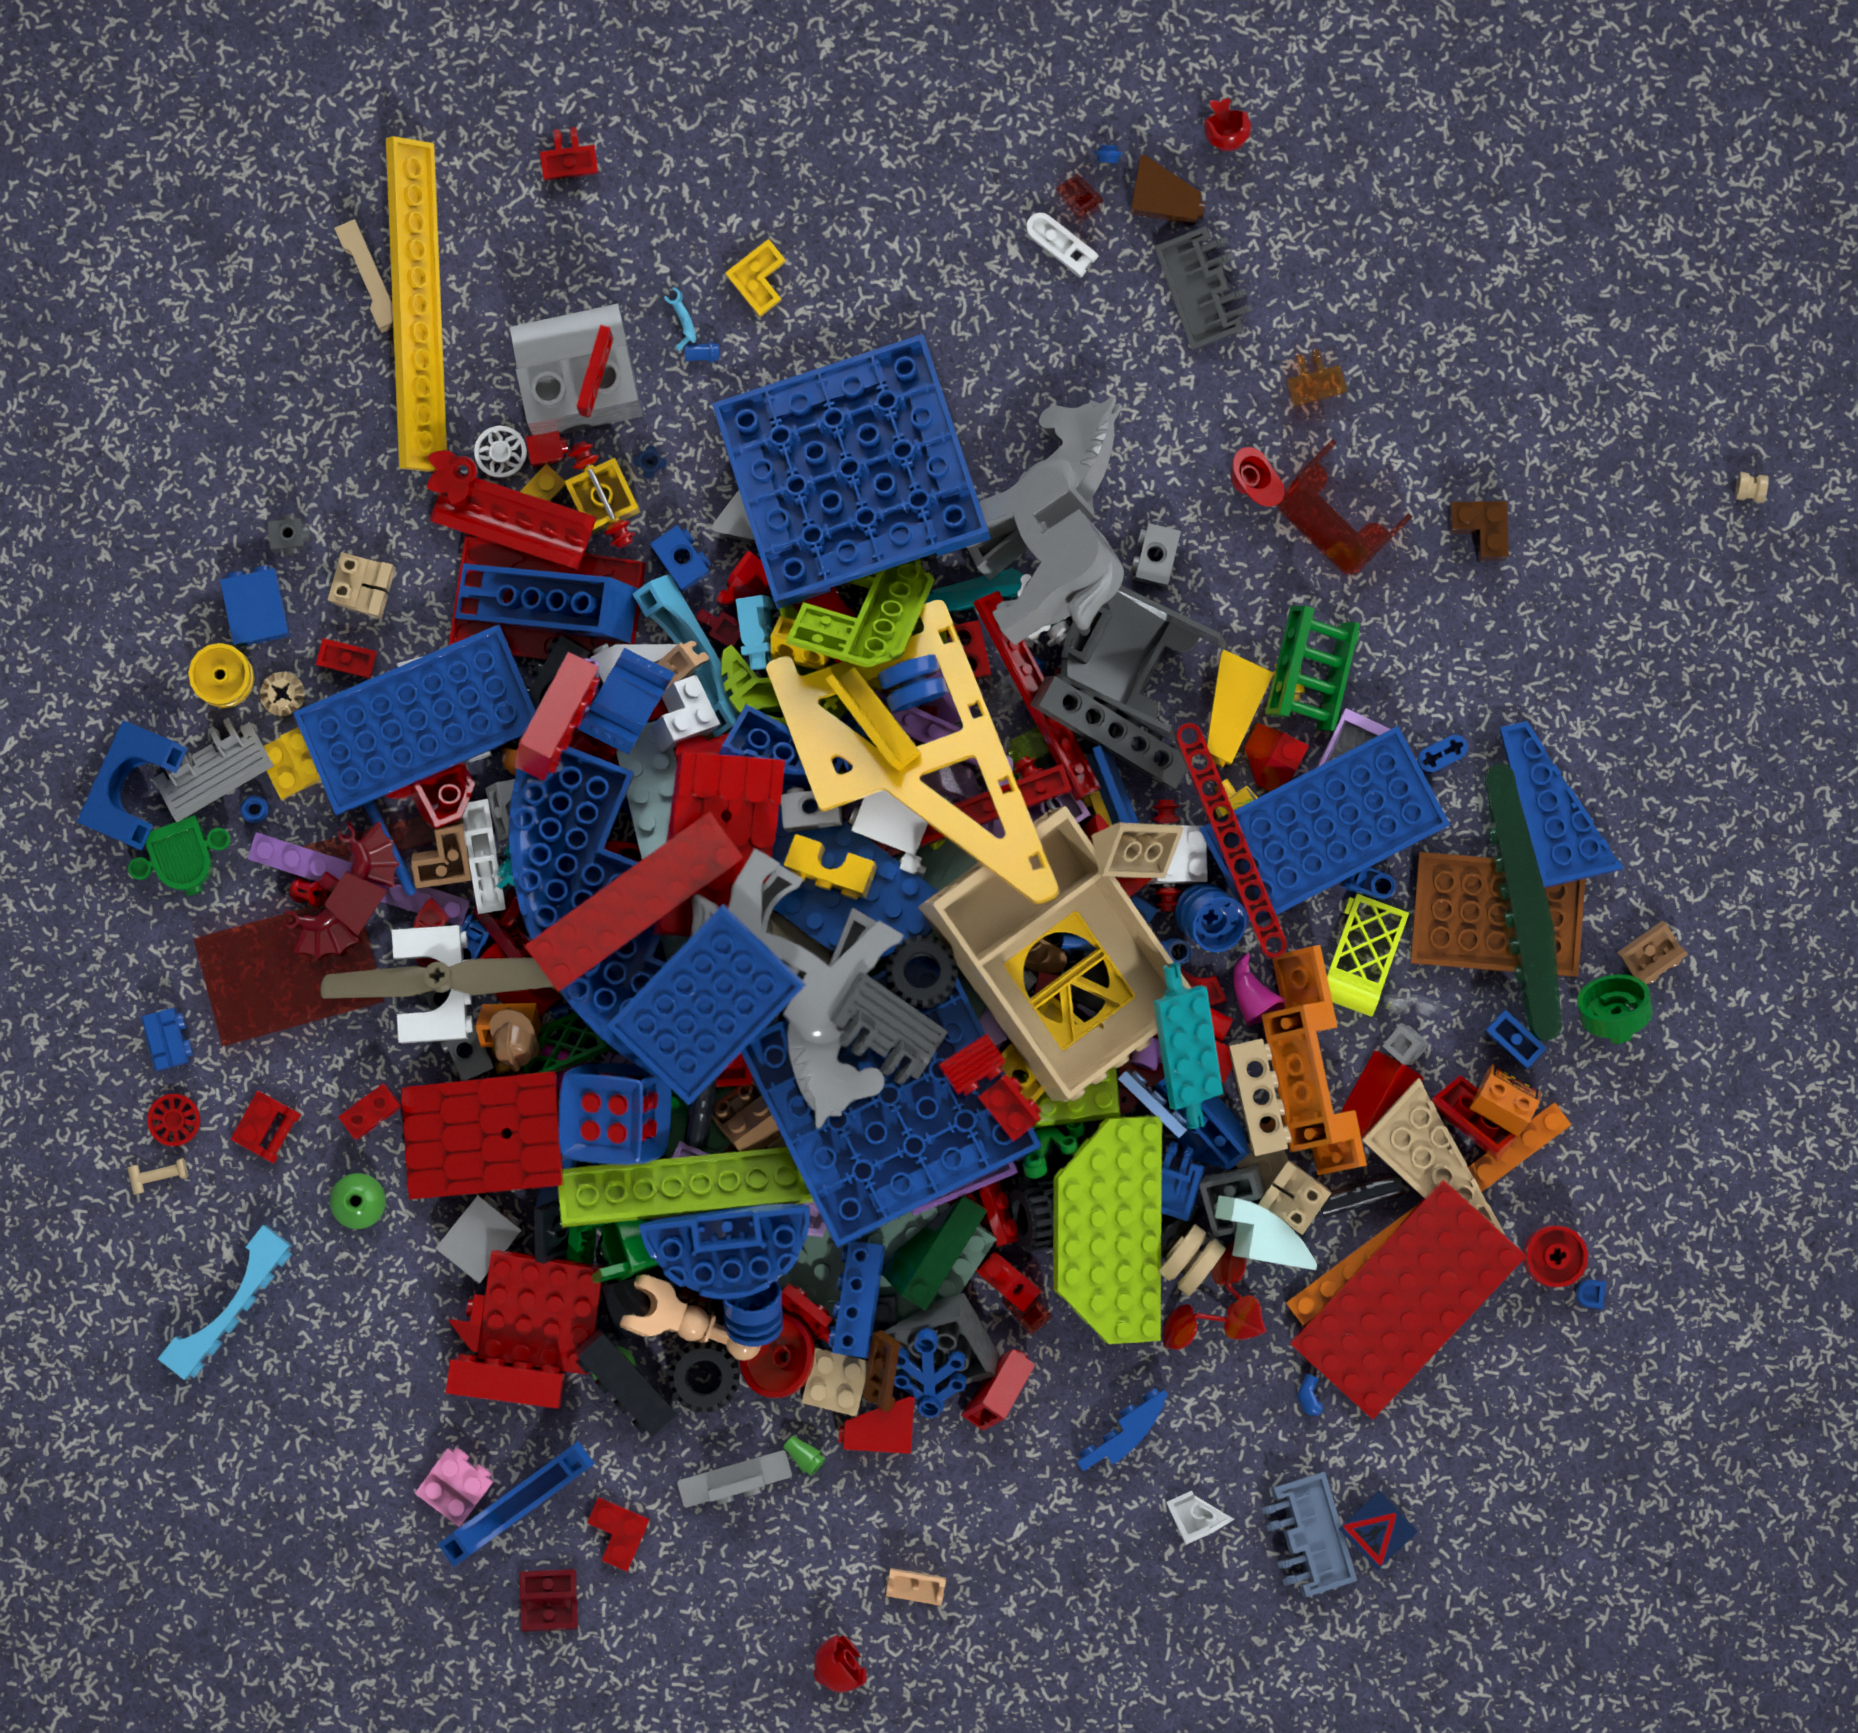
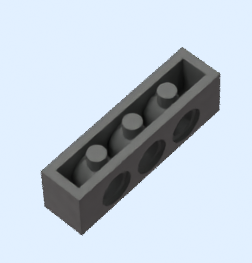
M440 972L439 976L434 977V980L439 983V979L444 977V974ZM451 988L445 992L450 994ZM431 990L419 994L422 1002H428L431 1011L439 1008L436 1004V996L440 992ZM467 1005V1016H471V1011ZM474 1018L473 1032L469 1033V1039L439 1041L444 1053L450 1052L454 1062L450 1064L455 1078L461 1077L462 1081L472 1080L495 1069L487 1048L480 1046ZM463 1043H469L473 1048L472 1055L466 1059H462L458 1054V1049Z

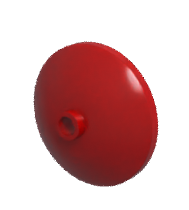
M783 1314V1330L778 1338L769 1344L762 1345L754 1358L745 1361L739 1360L743 1378L748 1386L759 1395L769 1398H783L798 1391L809 1378L815 1358L813 1339L807 1327L799 1319ZM788 1353V1360L786 1362L785 1356Z

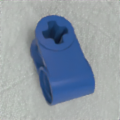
M1372 867L1359 872L1356 883L1353 882L1355 875L1340 883V887L1361 895L1364 894L1377 900H1387L1390 898L1396 887L1392 876L1375 870ZM1378 880H1386L1390 884V891L1387 894H1380L1375 890V883Z
M468 915L462 926V932L467 931L468 948H463V950L471 952V959H478L488 944L491 935L482 923L474 920V916Z

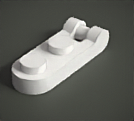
M1036 213L1029 218L1027 222L1029 237L1067 266L1078 277L1082 278L1087 272L1085 268L1089 263H1094L1099 257L1094 250L1049 215ZM1075 250L1082 254L1078 261L1071 258Z

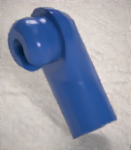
M1306 1373L1297 1398L1306 1414L1318 1416L1323 1411L1322 1403L1318 1402L1314 1394L1319 1378Z

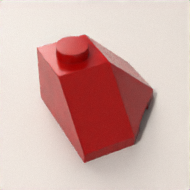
M747 551L730 574L726 584L727 590L722 589L716 600L720 605L724 606L736 604V599L758 595L770 596L772 593L762 561L753 553Z
M1257 723L1244 747L1256 785L1271 792L1290 782L1309 745L1284 732Z
M464 762L412 783L411 797L423 820L433 828L438 829L462 819L475 783Z

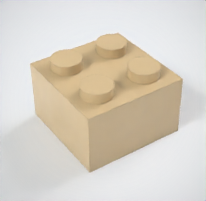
M816 1347L814 1364L811 1374L807 1379L802 1403L857 1416L869 1360L832 1353V1351Z

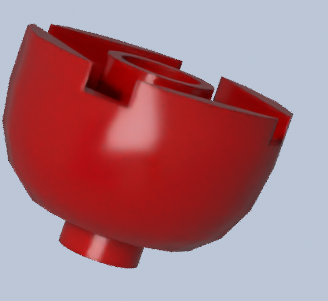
M839 1634L822 1643L816 1651L814 1657L815 1670L813 1673L819 1684L836 1693H845L864 1685L867 1680V1671L865 1666L860 1669L855 1657H862L854 1644L844 1635L838 1638Z

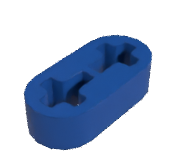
M1451 735L1425 748L1417 757L1421 770L1425 773H1433L1460 760L1467 753V741L1460 735ZM1453 740L1455 744L1461 743L1462 747L1459 749V755H1456L1455 752L1445 755L1444 750L1451 746L1450 741ZM1425 753H1429L1430 756L1440 753L1441 758L1434 762L1435 767L1432 768L1429 764H1423V761L1426 759Z

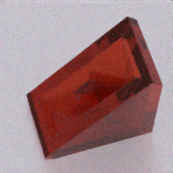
M1078 173L1055 188L1079 224L1103 207L1104 200Z
M1022 1286L1016 1289L1014 1293L1017 1294L1022 1289ZM1007 1298L1002 1302L1031 1336L1053 1318L1036 1298L1024 1313Z

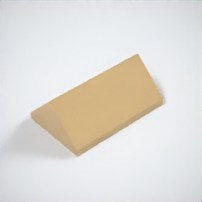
M1116 823L1093 834L1092 840L1099 874L1111 877L1165 878L1184 828L1180 825Z

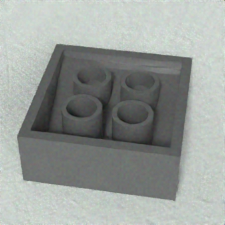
M964 1293L939 1299L930 1304L926 1311L922 1309L884 1331L900 1342V1348L906 1349L910 1354L909 1359L922 1370V1353L915 1349L914 1343L919 1331L924 1328H930L938 1336V1345L934 1352L935 1371L948 1362L950 1353L958 1351L965 1355V1365L962 1370L953 1373L964 1374L967 1378L966 1384L995 1377L999 1353ZM952 1374L935 1385L936 1391L949 1384ZM911 1376L910 1381L924 1391V1385Z

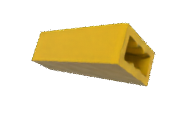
M1224 649L1219 657L1206 743L1214 764L1219 767H1224L1225 764L1229 766L1232 764L1274 674Z

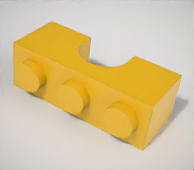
M795 834L784 862V867L787 870L801 877L803 881L805 878L816 881L815 885L822 889L830 891L834 887L842 890L841 894L845 897L857 900L859 896L866 899L878 868L874 861L848 853L844 863L839 868L826 869L821 864L825 851L823 844Z

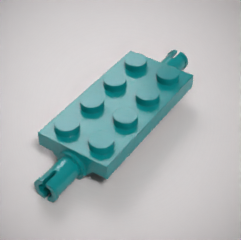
M1170 963L1168 967L1167 965L1162 966L1166 984L1164 996L1153 1001L1169 1106L1174 1110L1185 1107L1187 1127L1196 1129L1199 1128V1124L1201 1127L1205 1125L1201 1103L1204 1100L1223 1094L1207 987L1201 985L1190 989L1183 987L1180 964Z

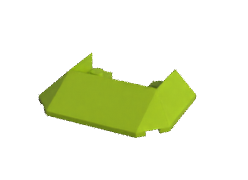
M916 559L849 581L848 583L870 589L857 618L803 602L786 639V644L866 668L903 656L932 589L934 578L922 568L921 560Z

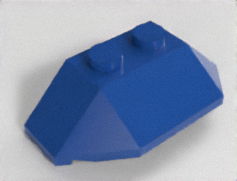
M1164 1077L1156 1083L1155 1090L1167 1100L1165 1106L1173 1112L1174 1109H1171L1169 1106ZM1218 1096L1204 1100L1201 1103L1205 1125L1201 1127L1199 1124V1128L1196 1129L1189 1128L1180 1138L1162 1122L1185 1150L1188 1146L1194 1148L1193 1159L1229 1170L1250 1153L1240 1121ZM1185 1107L1178 1109L1177 1111L1186 1118Z

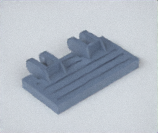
M1320 1472L1271 1488L1274 1500L1286 1497V1500L1262 1507V1513L1271 1514L1285 1508L1288 1518L1270 1522L1266 1525L1267 1530L1272 1531L1294 1524L1295 1528L1283 1531L1290 1554L1302 1552L1300 1555L1277 1562L1279 1569L1289 1568L1298 1563H1302L1304 1572L1282 1579L1284 1586L1310 1578L1311 1582L1300 1585L1302 1596L1309 1597L1357 1581L1344 1534L1339 1530L1341 1524L1326 1473Z

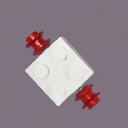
M1158 800V805L1152 806V808L1158 810V816L1153 818V821L1160 825L1175 824L1180 820V817L1175 816V809L1179 808L1180 805H1174V800ZM1180 825L1184 829L1166 877L1152 878L1147 883L1163 884V887H1165L1155 892L1156 895L1160 896L1161 900L1155 907H1161V912H1175L1177 896L1183 893L1180 889L1174 887L1175 884L1207 882L1206 842L1199 830L1203 826Z

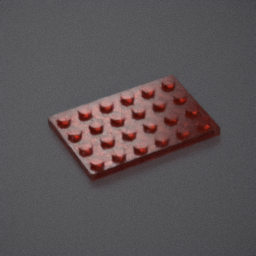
M325 902L321 906H309L294 912L301 917H304V915H318L326 908ZM280 914L193 938L222 1046L225 1047L386 1002L385 997H321L320 987L326 975L377 970L366 926H364L359 935H356L360 940L358 943L355 942L346 946L340 955L326 953L321 955L319 959L308 953H293L302 930V925L297 924L293 928H288L282 924V922L291 923L294 920V915Z

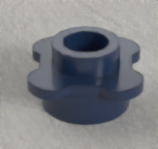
M652 445L647 446L645 451L640 455H636L633 459L634 465L641 468L644 477L647 479L653 478L656 471L664 469L667 465L666 459L660 457L656 447ZM652 460L653 463L649 465L647 461Z

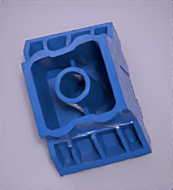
M624 648L578 729L629 755L675 673Z

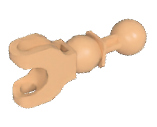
M647 1275L636 1276L634 1286L648 1295L651 1301L650 1310L643 1317L635 1315L623 1316L620 1323L622 1328L644 1337L658 1335L667 1330L677 1332L680 1337L687 1341L705 1343L708 1339H712L725 1344L729 1354L733 1358L742 1361L754 1358L760 1351L761 1346H743L731 1340L727 1336L724 1326L714 1323L715 1315H707L705 1310L699 1306H687V1304L680 1302L676 1298L674 1289L668 1282Z

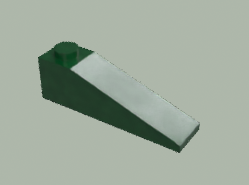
M963 1195L930 1224L899 1247L882 1272V1276L902 1297L926 1311L988 1210Z

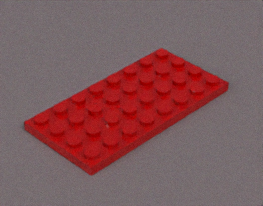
M1442 1179L1290 1341V1344L1373 1420L1527 1255L1448 1182Z

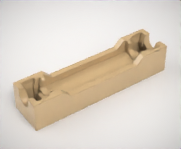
M353 219L335 227L334 229L346 253L353 256L371 296L372 304L370 310L379 330L383 333L392 329L393 304L357 222Z

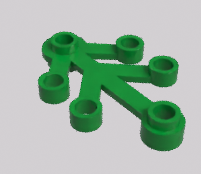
M1083 1122L1045 1126L1034 1131L1042 1147L1026 1155L1023 1162L1025 1175L1029 1178H1038L1046 1174L1047 1166L1044 1156L1051 1140L1060 1147L1063 1154L1075 1153L1078 1150L1075 1138L1081 1137L1085 1133ZM1063 1126L1068 1130L1069 1136L1065 1137L1057 1127Z

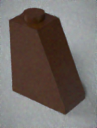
M1140 156L1130 214L1196 225L1197 217L1203 218L1205 202L1200 201L1202 194L1200 191L1148 156Z

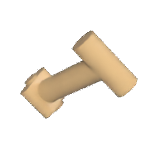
M184 1158L178 1159L176 1165L140 1173L138 1165L127 1167L133 1195L144 1193L143 1184L178 1175L181 1179L188 1178L189 1176Z

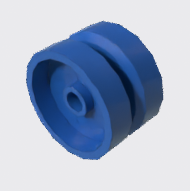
M935 654L906 660L878 674L882 689H897L886 698L891 713L921 706L949 693L943 678H929L941 669Z

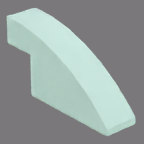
M1218 1197L1215 1218L1238 1222L1232 1256L1311 1270L1317 1269V1264L1304 1242L1278 1216L1249 1201L1233 1197Z

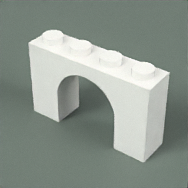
M459 925L392 930L393 958L396 960L433 958L447 966L466 961L464 960L463 948H468L467 931L462 932V927ZM451 989L445 1003L436 1010L423 1013L397 1014L398 1042L403 1044L469 1039V1033L473 1032L472 1015L467 1016V1004H471V995Z

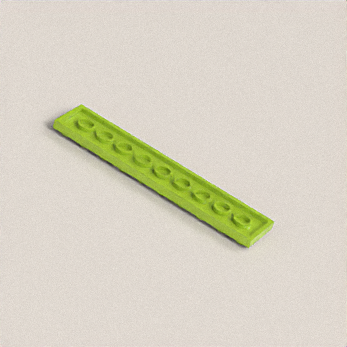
M788 1147L659 1159L645 1164H608L563 1169L564 1185L558 1186L562 1227L670 1217L754 1205L814 1202Z

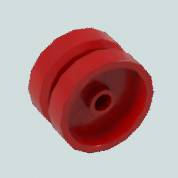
M1546 1226L1537 1229L1528 1237L1523 1247V1252L1527 1255L1523 1260L1526 1272L1535 1282L1543 1286L1564 1287L1573 1284L1583 1275L1588 1264V1251L1584 1240L1577 1232L1565 1226ZM1554 1251L1559 1255L1557 1261L1550 1260L1549 1258L1551 1254H1554Z

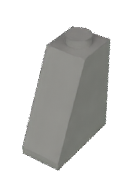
M738 490L710 527V530L718 536L756 544L740 491Z

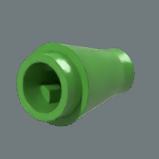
M795 1435L783 1446L803 1473L807 1472L810 1476L825 1461L820 1450L803 1442Z

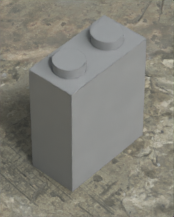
M477 1195L435 1248L478 1283H482L488 1276L492 1249L508 1251L524 1231L519 1227L522 1222L510 1212L506 1216L497 1210L500 1204L488 1195L484 1198Z

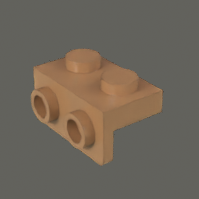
M1664 921L1659 922L1617 952L1630 975L1642 980L1646 984L1656 981L1660 974L1669 968L1677 966L1688 955L1686 950L1679 945Z

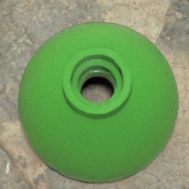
M353 1173L344 1176L334 1185L330 1194V1209L333 1216L340 1224L351 1229H364L374 1225L381 1218L386 1207V1195L383 1187L375 1178L367 1174ZM356 1195L361 1198V1204L357 1207L351 1204V1198Z

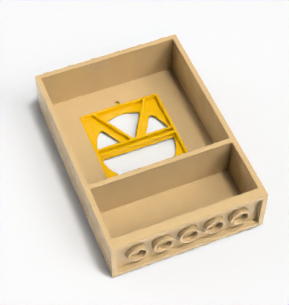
M1063 806L1049 810L1033 822L1058 885L1059 893L1056 898L1036 904L982 863L978 862L918 906V909L940 941L944 943V946L947 949L950 948L953 952L952 955L956 959L957 965L1052 1101L1062 1100L1066 1102L1069 1099L1075 1101L1086 1092L1084 1088L1090 1083L1095 1085L1108 1076L1106 1071L1111 1067L1118 1068L1130 1059L1128 1055L1134 1050L1139 1052L1151 1044L1150 1038L1158 1033L1153 1001L1163 998L1164 990H1166L1162 966L1167 965L1168 967V964L1174 962L1116 878L1099 874L1094 846L1067 807ZM1038 855L1028 858L1033 871L1042 868ZM1066 932L1082 937L1096 948V950L1040 992L1029 998L1024 985V963L1031 947L1048 934ZM1101 960H1104L1109 976V987L1105 988L1081 975ZM1181 974L1183 987L1190 989V985ZM1070 984L1105 1000L1103 1007L1097 1015L1081 1024L1074 1023ZM1058 992H1060L1062 1023L1054 1022L1038 1011V1007Z

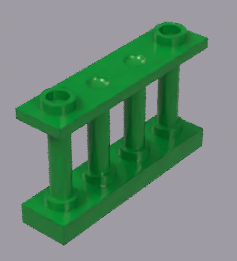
M1305 605L1290 606L1265 714L1274 717H1289L1290 711L1318 719L1316 726L1318 731H1335L1340 720L1339 712L1354 648L1359 640L1358 631L1360 623L1341 622L1340 628L1314 620L1313 613L1315 608ZM1309 630L1336 638L1334 654L1308 647L1306 642ZM1303 657L1331 666L1327 682L1300 673ZM1296 684L1324 692L1321 709L1295 701L1293 697Z

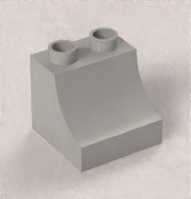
M618 304L509 327L525 415L533 436L557 430L560 434L643 417ZM601 324L610 327L614 340L592 415L587 418L579 415L576 404Z

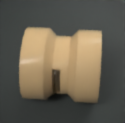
M1739 472L1735 499L1745 500L1752 498L1754 502L1764 503L1768 489V476L1758 475L1755 478L1750 476L1749 473Z

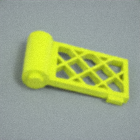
M1356 894L1355 899L1349 897L1344 910V914L1349 916L1329 968L1327 979L1333 1003L1372 1017L1380 999L1383 985L1409 913ZM1359 903L1371 906L1375 916L1361 922L1356 912ZM1377 909L1383 910L1385 912L1379 914ZM1390 913L1401 917L1398 928L1389 932L1381 917ZM1355 918L1357 924L1351 927L1352 922ZM1377 920L1384 934L1370 940L1363 925ZM1360 928L1366 942L1352 948L1347 936L1350 931ZM1395 933V936H1394V939H1393V942H1392V940H1391V938H1390L1389 935ZM1385 937L1390 950L1388 954L1378 958L1372 943ZM1346 944L1348 950L1342 952L1344 945ZM1368 945L1374 960L1361 966L1354 951ZM1349 953L1357 967L1348 972L1336 968L1340 957ZM1386 959L1383 967L1380 961ZM1376 963L1381 972L1378 983L1368 980L1362 969ZM1359 971L1360 976L1354 975L1353 973Z

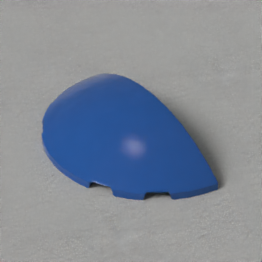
M799 1204L754 1205L677 1215L643 1223L639 1227L644 1245L650 1257L657 1261L664 1270V1274L680 1287L686 1286L698 1291L701 1296L717 1299H735L759 1293L769 1288L771 1283L780 1276L788 1273L798 1260L799 1253L807 1239L810 1209L809 1205Z

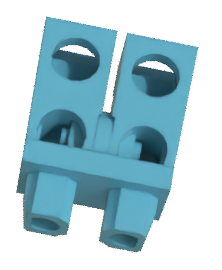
M765 595L736 599L740 635L745 645L741 646V654L749 656L751 670L767 671V664L774 660L771 659L770 636L774 629L772 610L779 609H777L773 597Z

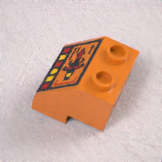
M1492 1064L1487 1070L1469 1109L1518 1137L1530 1123L1540 1102L1541 1091Z

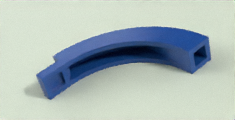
M579 1441L437 1545L452 1566L455 1567L595 1464L581 1443Z

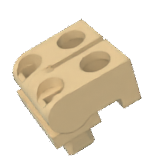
M341 552L328 601L337 606L382 619L388 598L384 591H390L396 570L395 566ZM362 585L369 586V587H373V588H376V589L366 588V587H363Z
M1288 1160L1274 1183L1294 1195V1198L1272 1184L1258 1206L1275 1214L1288 1226L1303 1235L1331 1192L1319 1181Z

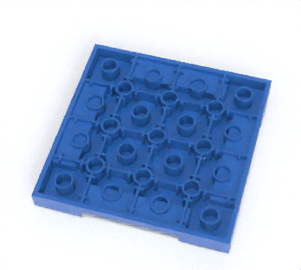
M924 334L712 403L777 609L831 592V587L934 553L937 556H941L991 539Z
M914 958L905 967V978L915 988H929L938 979V967L929 958ZM886 970L871 977L889 990L886 981ZM958 977L951 995L942 1004H937L932 1009L922 1008V1010H917L948 1031L919 1079L908 1076L906 1082L902 1084L894 1081L893 1077L905 1058L903 1056L893 1073L889 1075L882 1073L884 1086L878 1094L851 1101L841 1111V1116H828L819 1129L815 1126V1111L803 1097L790 1064L787 1045L788 1022L783 1020L762 1030L741 1051V1055L790 1151L836 1248L842 1247L1042 1147L1033 1128H1030L1013 1142L978 1099V1096L1005 1075L1004 1070L991 1080L986 1076L977 1082L980 1086L978 1089L965 1096L963 1092L959 1095L955 1093L939 1068V1064L985 1035ZM861 1027L849 1046H840L837 1061L850 1065L857 1071H862L866 1068H875L881 1071L882 1063H884L886 1057L879 1055L869 1047L860 1056L852 1052V1046L863 1030V1027Z

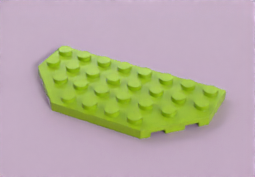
M1157 1116L1105 1118L1098 1126L1097 1132L1079 1147L1072 1155L1074 1158L1054 1176L1053 1290L1060 1297L1064 1298L1076 1314L1086 1324H1089L1107 1344L1161 1341V1274L1158 1271L1161 1269L1162 1121Z

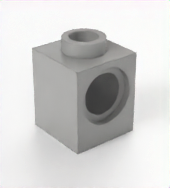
M1399 1025L1384 1043L1383 1047L1402 1064L1413 1065L1430 1043L1412 1027Z

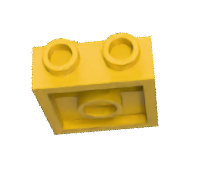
M299 727L281 735L279 739L264 745L274 765L266 771L281 800L321 781Z

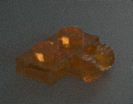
M1319 349L1312 351V359L1317 371L1308 373L1303 355H1295L1301 376L1286 380L1293 408L1348 392L1341 366L1337 365L1325 369Z

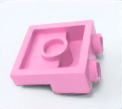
M456 1447L454 1450L448 1448L415 1494L460 1527L494 1481L490 1479L492 1473L480 1464L477 1467L473 1466L467 1461L469 1456Z

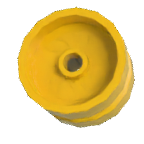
M222 643L211 644L198 651L191 660L188 672L190 685L196 695L211 706L219 708L234 707L246 700L253 689L255 681L253 666L248 658L233 646ZM224 670L225 677L222 680H218L216 678L217 674L221 675V671Z

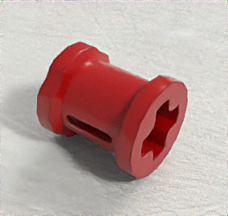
M297 878L291 884L290 897L294 902L303 903L306 901L310 905L317 907L325 902L327 891L317 885L319 881L310 883L304 878ZM298 889L304 890V893L298 892Z

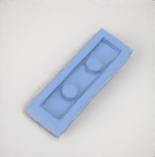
M1126 1070L1118 1078L1157 1117H1160V1120L1178 1138L1189 1129L1185 1125L1187 1119L1179 1111L1174 1110L1172 1112L1165 1106L1167 1100L1157 1090H1154L1152 1093L1145 1086L1147 1083L1146 1079L1136 1070L1133 1073Z

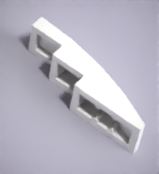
M488 799L468 802L462 818L464 819L465 838L478 914L505 910L503 888L499 889L496 887L499 876L496 875L499 869V860Z

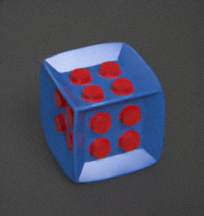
M618 1063L584 1064L572 1068L565 1073L561 1085L559 1103V1147L563 1157L577 1161L626 1165L645 1164L665 1154L670 1135L671 1088L663 1080L656 1078L637 1065Z

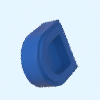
M1582 1281L1575 1291L1579 1304L1588 1308L1603 1309L1606 1281Z

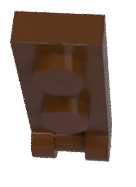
M880 1330L872 1335L863 1397L871 1403L876 1402L878 1408L888 1412L895 1403L892 1393L900 1342Z

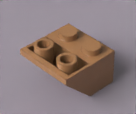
M753 1079L752 1085L736 1087L713 1105L714 1113L711 1119L736 1152L761 1150L781 1135Z

